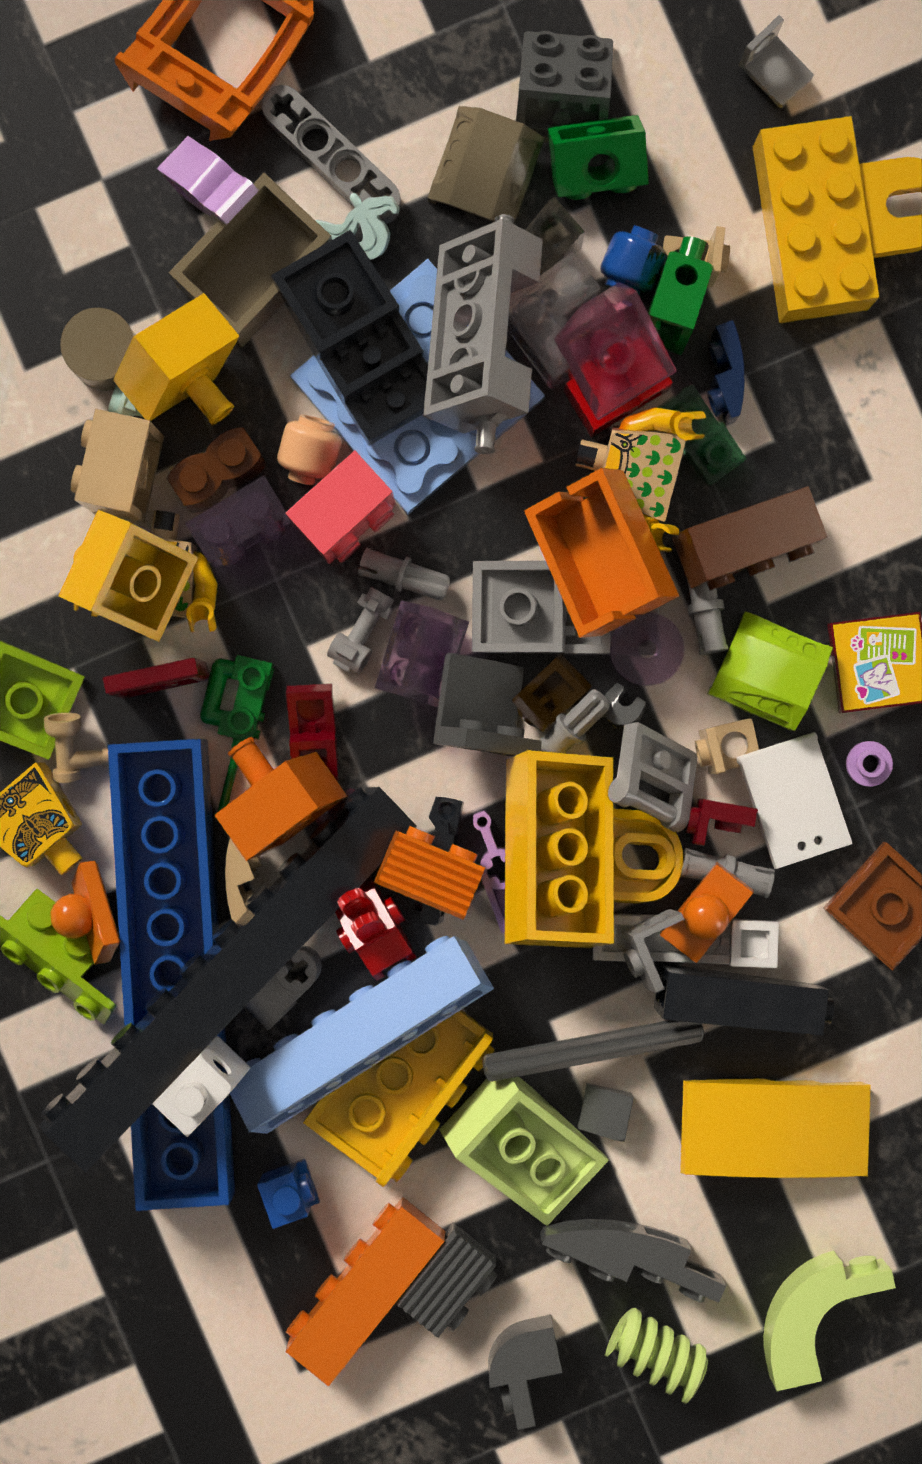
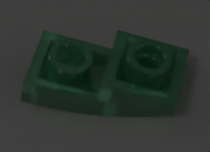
M693 384L686 385L657 407L683 413L702 411L706 414V418L693 419L691 424L693 431L697 434H704V438L686 440L683 455L707 485H713L747 460L724 423L716 420Z

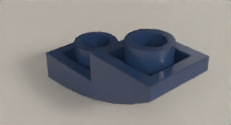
M733 320L716 326L710 336L712 341L708 343L709 354L716 368L722 367L724 372L715 375L710 383L712 390L707 391V397L715 417L722 416L725 426L733 424L740 416L745 386L743 354Z

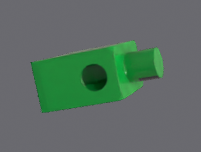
M686 236L682 240L679 252H669L640 338L645 336L650 345L682 355L694 330L713 270V265L705 261L709 245L704 240Z

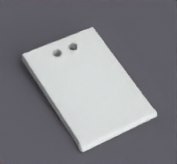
M815 732L737 757V763L740 765L753 807L758 809L757 819L774 869L853 844L817 740L818 736Z

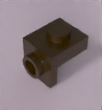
M560 653L512 701L517 706L520 717L527 724L537 727L541 732H545L556 721V717L559 714L566 712L592 686Z

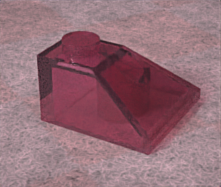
M620 282L580 306L554 338L560 353L597 420H600L677 372L637 291Z

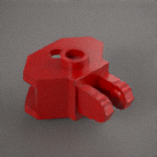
M371 877L365 880L357 889H352L339 898L337 901L339 908L335 914L342 926L336 929V933L349 954L355 950L357 951L369 972L377 981L385 977L384 969L405 957L407 961L416 958L411 943L400 926V923L405 921L403 914L392 897L384 898Z

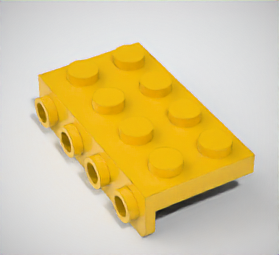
M460 1010L319 1100L304 1119L303 1124L375 1176L376 1183L384 1187L390 1178L397 1183L413 1161L407 1155L417 1142L425 1145L439 1127L440 1122L435 1118L445 1104L450 1108L455 1106L467 1089V1085L462 1082L472 1068L480 1071L483 1068L484 1056L494 1052L495 1049L490 1046L493 1040V1033Z

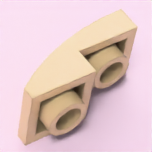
M229 839L225 866L226 893L231 919L237 922L248 910L245 903L254 894L253 890L246 892L243 883L259 877L256 868L262 866L260 856L246 861L233 841Z

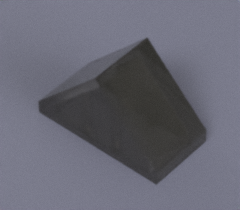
M555 197L549 200L525 229L527 232L543 240L539 283L525 288L529 294L582 249L585 231Z

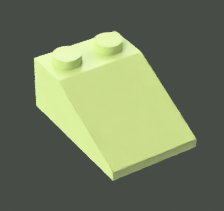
M520 1077L493 1082L486 1079L439 1129L456 1159L546 1226L553 1221L609 1161L606 1155Z

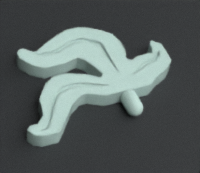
M352 193L349 198L355 208L348 213L344 223L334 224L319 219L315 220L332 236V240L350 229L355 235L360 224L363 239L359 244L371 260L384 254L390 241L391 234L389 228L379 218L380 215L385 214L389 210L393 214H399L400 207L392 196L369 197L362 202L356 193Z

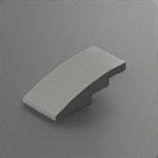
M473 561V653L659 656V607L646 614L635 615L636 619L603 636L579 638L546 561Z

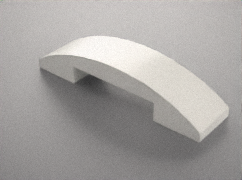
M614 914V944L593 947V960L626 962L623 953L628 951V947L621 931L658 914ZM733 918L726 930L717 937L697 963L777 968L779 922ZM661 931L644 938L653 961L695 963L660 936Z

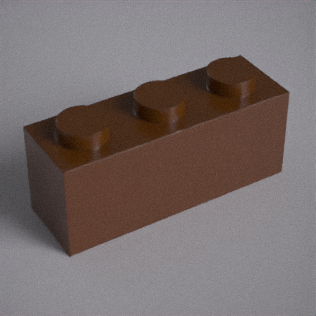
M809 486L692 526L680 532L679 535L673 536L672 540L690 588L707 584L709 591L735 582L733 574L747 569L749 577L775 568L773 559L786 555L790 563L814 554L815 551L812 545L828 537Z

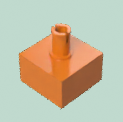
M253 737L243 740L227 753L229 757H232L251 787L217 812L215 817L246 861L279 848L348 797L317 752L287 760L275 769L272 768L256 745Z

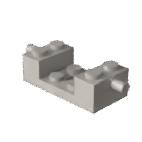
M505 214L499 215V217L496 216L495 222L439 245L423 416L461 433L477 430L474 450L480 454L495 452V432L498 424L527 414L529 411L532 369L505 357L511 293L539 283L543 240L514 225L515 219Z

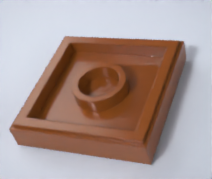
M883 842L823 909L889 970L893 971L922 940V874L887 842Z

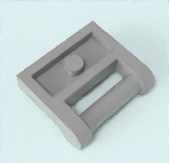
M639 722L626 724L623 730L617 778L609 786L608 797L612 802L622 807L632 806L659 819L662 826L673 832H680L687 826L690 818L697 754ZM640 779L669 793V803L640 790Z

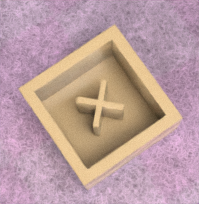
M95 409L93 420L87 419L82 431L81 446L85 447L86 451L82 466L76 465L72 475L71 492L76 493L74 500L93 513H97L100 510L120 519L145 524L164 440L163 434L150 420Z

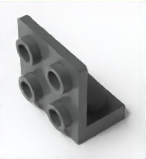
M550 31L524 32L516 121L525 124L541 136L549 137L548 128L608 119L611 98L613 40L610 38H600L595 35L577 36L555 34Z
M456 653L446 654L433 744L505 756H516L527 750L541 751L542 741L524 738L525 729L516 728L518 711L512 699L522 689L524 668L518 665Z

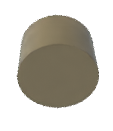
M89 308L74 315L66 324L61 335V353L67 366L83 383L97 390H114L116 384L113 379L133 336L136 334L116 312L105 308Z

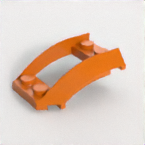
M162 0L153 14L138 30L134 42L124 53L120 51L117 54L115 64L133 92L140 85L210 130L209 141L229 138L260 102L298 46L314 17L313 0H261L285 15L286 18L264 54L237 89L171 47L202 0Z

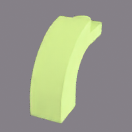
M830 1251L805 1262L782 1283L768 1309L763 1335L767 1368L770 1379L777 1391L822 1381L815 1351V1335L821 1319L829 1309L846 1299L896 1288L892 1269L882 1258L876 1259L875 1256H860L850 1260L849 1266L844 1267L842 1260L835 1251Z

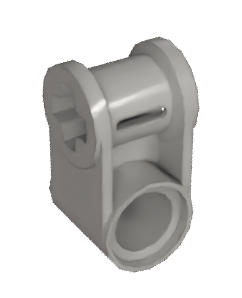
M303 945L291 960L245 1006L267 1030L272 1028L297 1003L296 1000L312 986L321 974L322 962L317 951ZM303 959L309 965L305 970L306 975L293 976L290 972L294 966L293 962L298 963Z

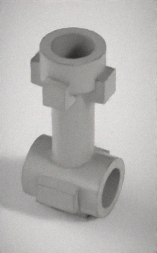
M370 587L367 594L362 593L357 603L364 607L351 633L349 636L338 633L328 649L327 656L334 660L333 664L347 672H351V670L358 674L362 672L372 654V650L364 645L379 618L382 617L387 620L390 618L393 609L390 607L394 599Z

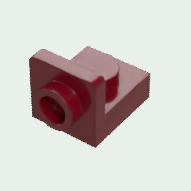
M698 798L696 807L691 806L690 818L685 827V833L691 834L690 843L704 846L709 819L715 820L714 829L741 834L742 825L755 827L758 809Z

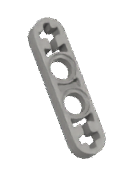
M278 85L266 92L262 101V109L268 125L351 205L353 204L350 201V195L357 193L361 189L359 198L362 202L371 197L363 188L369 177L372 176L374 179L369 182L370 189L380 197L388 193L394 198L401 209L400 193L396 185L295 89L286 85ZM279 101L284 105L291 101V111L300 121L296 129L294 128L293 121L285 114L281 113L275 117L274 103ZM311 129H321L328 135V143L323 149L312 151L304 146V135ZM343 160H354L361 167V173L358 178L351 182H344L338 179L335 174L337 165ZM389 210L385 214L380 215L379 218L388 224L395 220L398 214H393Z

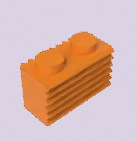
M409 826L406 834L395 830L374 882L464 920L485 870V867L475 864L478 854L454 844L451 845L449 852L432 845L435 836Z

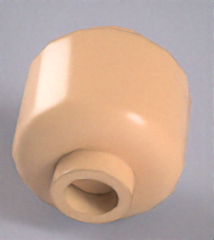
M300 414L299 420L290 421L286 424L277 454V461L283 468L289 470L288 478L290 480L305 485H314L316 478L323 479L335 468L342 440L340 435L334 431V423L318 417Z

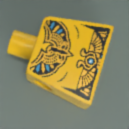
M35 762L0 792V847L26 868L35 866L46 857L61 876L70 871L83 859L67 840L70 835L82 826V822L59 783L53 780V773L45 762Z

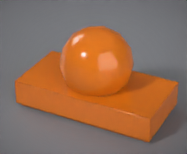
M95 860L79 863L71 882L74 894L69 893L53 904L50 912L51 924L56 933L66 939H79L86 935L94 965L107 963L113 958L120 939L98 864Z
M716 862L679 908L678 912L683 914L684 920L663 929L660 932V936L697 963L717 937L726 930L730 921L751 897L754 890Z

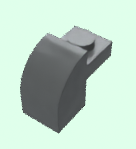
M551 1314L522 1320L510 1325L499 1334L490 1350L488 1360L490 1388L508 1384V1386L500 1387L505 1415H515L517 1430L536 1426L528 1380L562 1373Z

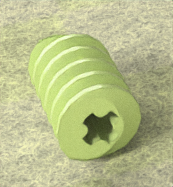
M631 1308L622 1316L615 1327L605 1356L608 1357L614 1350L619 1351L617 1366L620 1368L630 1359L635 1360L633 1375L636 1377L640 1376L648 1367L651 1369L649 1384L652 1386L656 1385L663 1376L666 1377L665 1393L671 1395L679 1385L682 1386L681 1402L687 1404L697 1392L707 1371L708 1358L706 1357L705 1347L700 1343L690 1347V1340L685 1335H678L674 1338V1331L669 1326H663L658 1330V1322L653 1317H647L641 1322L642 1314L640 1310Z

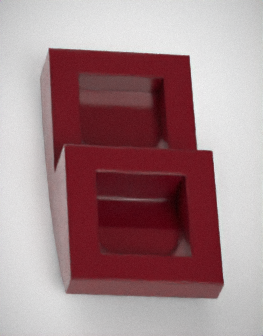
M332 683L287 686L286 698L291 759L317 752L338 781V755Z

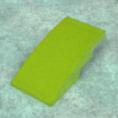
M0 640V741L49 760L55 747V738L45 732L44 717L56 713H69L85 676Z

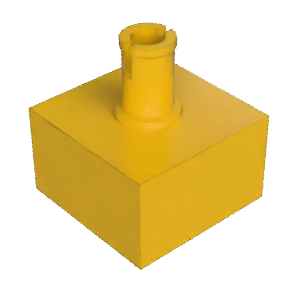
M205 293L134 335L113 381L145 420H153L182 400L190 397L208 418L209 423L215 425L229 415L235 407L214 384L213 380L216 379L240 336Z
M98 510L82 545L74 553L73 565L58 596L160 642L198 557L128 521Z

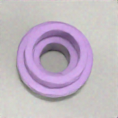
M865 741L855 745L848 753L846 759V769L853 781L862 786L871 787L883 783L891 774L893 767L892 757L888 749L874 741ZM868 755L874 756L878 763L876 770L871 773L867 772L863 767V760Z

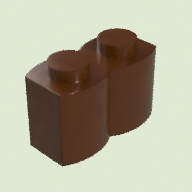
M234 428L215 438L205 453L195 454L180 461L170 471L166 479L184 506L190 512L196 513L216 505L226 495L229 488L239 487L252 481L264 469L266 461L244 428Z

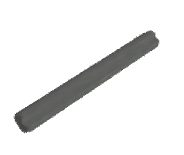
M667 1020L495 1052L484 1056L483 1071L486 1079L493 1082L694 1044L702 1041L704 1028L702 1023Z

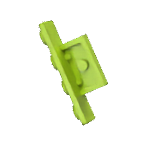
M37 888L8 921L0 915L1 951L11 962L17 965L25 964L37 974L38 981L49 991L54 993L60 991L72 1000L75 1010L84 1018L90 1021L96 1019L100 1023L105 1024L113 1014L116 1004L82 978L94 964L87 937L85 935L79 939H66L56 933L51 924L50 913L53 904L56 902Z

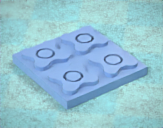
M429 259L425 260L390 290L399 305L400 315L423 349V358L427 364L429 360L437 269ZM506 350L505 357L514 360ZM314 355L290 375L294 383L323 417L335 424V431L352 451L355 450L393 491L395 501L407 515L480 454L474 450L477 430L461 433L426 418L423 414L368 446ZM532 380L528 413L545 399V395ZM526 414L498 424L495 432V441Z

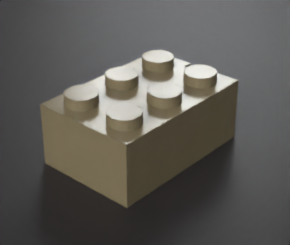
M265 173L254 182L255 187L259 191L227 225L218 220L169 272L175 285L191 301L205 293L239 334L240 337L236 343L241 348L284 304L271 279V275L332 240V236Z

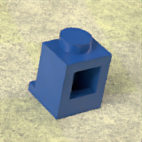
M306 1159L263 1173L257 1184L272 1229L308 1217L311 1206L320 1203Z

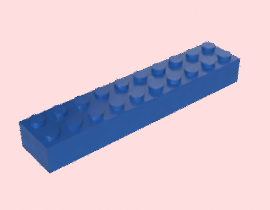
M207 739L108 745L124 1026L129 1023L136 1026L148 1013L145 1006L151 998L163 988L170 991L182 978L179 975V971L185 963L198 953L203 957L215 944L212 937L219 930ZM224 1028L217 1036H219L226 1043V1032ZM214 1061L215 1065L222 1072L227 1074L224 1067L218 1062ZM229 1094L188 1137L152 1103L131 1125L136 1211L229 1205L235 1194Z

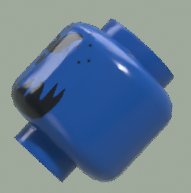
M635 225L631 233L624 231L615 233L610 240L600 265L601 273L607 277L605 285L636 298L639 297L641 292L652 291L657 284L667 259L666 251L656 244L659 235Z

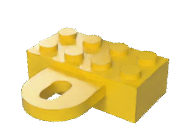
M852 116L761 129L753 145V153L779 323L869 310L879 298L874 258L922 250V215L899 218L891 215L886 207L887 198L891 196L915 192L922 193V159L902 157L859 164Z
M527 750L506 759L505 944L579 948L614 944V902L646 903L658 900L667 895L679 881L683 866V850L677 833L665 828L659 819L641 810L613 808V802L608 797L609 786L613 781L612 757ZM626 844L651 846L656 850L659 857L657 868L655 870L629 868L622 858L623 848Z

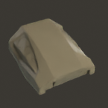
M459 106L446 148L427 198L428 202L449 205L495 222L496 216L499 217L502 214L510 215L515 219V225L544 144V137L523 123L483 108Z

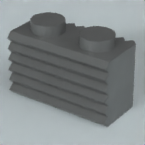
M453 1222L445 1231V1242L397 1300L396 1304L438 1338L446 1328L453 1332L466 1317L469 1309L464 1305L472 1295L477 1292L482 1296L496 1279L497 1273L493 1270L496 1267V1256Z

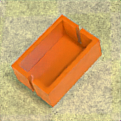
M600 468L566 487L568 492H557L524 510L579 638L603 636L636 619L635 615L646 614L679 597L623 470Z

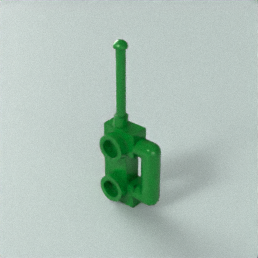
M237 655L236 661L218 658L213 662L200 711V719L205 724L219 727L217 734L232 737L231 747L236 746L249 737H253L254 740L260 738L261 731L258 730L259 722H263L265 718V713L262 710L267 690L269 691L274 664ZM228 678L239 681L232 711L220 709ZM232 757L217 812L229 804L238 768Z

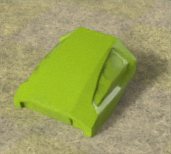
M745 611L719 672L707 694L745 712L795 731L808 710L827 668L833 647L801 636Z

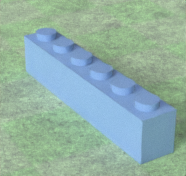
M443 936L434 940L425 948L426 954L414 962L408 960L397 964L387 972L388 978L377 986L368 985L355 991L349 997V1004L338 1011L332 1009L318 1015L311 1021L313 1027L301 1035L292 1034L279 1040L273 1046L275 1051L262 1060L261 1058H255L247 1061L246 1063L251 1068L230 1092V1095L248 1131L263 1134L271 1132L493 990L491 982L468 942L456 936L451 938Z

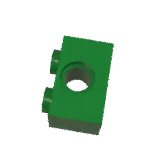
M638 115L548 128L552 180L558 197L579 200L589 197L592 192L610 190L615 193H626L633 191L637 186L649 184L646 132ZM598 154L609 155L607 161L601 166L592 167L588 165L589 161Z

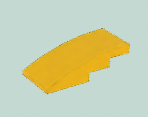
M764 1078L683 1080L680 1173L685 1175L767 1178L868 1176L871 1085L863 1082L820 1083L814 1080L771 1081Z

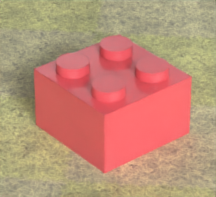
M354 450L285 514L328 564L332 563L336 558L342 563L361 546L358 538L369 528L377 532L394 516L392 509L396 503L393 491Z

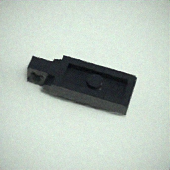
M435 797L429 814V819L437 831L436 838L432 843L433 846L449 852L452 844L458 845L463 801L446 797ZM417 900L415 901V911L422 912L420 923L436 926L443 922L445 912Z

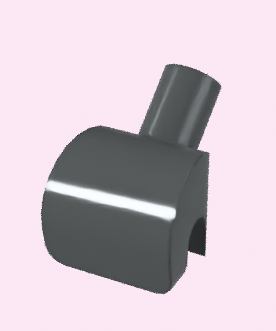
M616 683L605 695L610 702V707L601 718H605L613 727L624 729V725L640 721L647 704L644 700L637 697L630 706H622L620 700L626 692L624 690L625 687Z

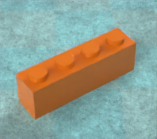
M404 1197L399 1200L395 1207L390 1203L384 1206L372 1223L377 1228L367 1242L361 1238L357 1240L343 1260L348 1264L338 1278L331 1274L324 1281L315 1294L319 1302L309 1314L302 1310L286 1331L291 1337L285 1352L328 1387L445 1242V1230Z

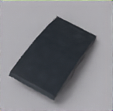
M351 229L271 275V279L296 325L368 446L424 413L428 364L423 358V349L400 315L398 303Z

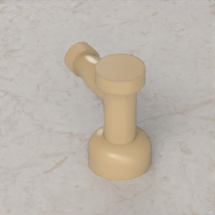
M56 713L44 717L45 732L55 738L57 768L53 770V780L55 782H75L81 779L80 769L103 765V767L109 766L108 748H103L101 751H74L73 736L78 734L82 727L81 715L77 713Z

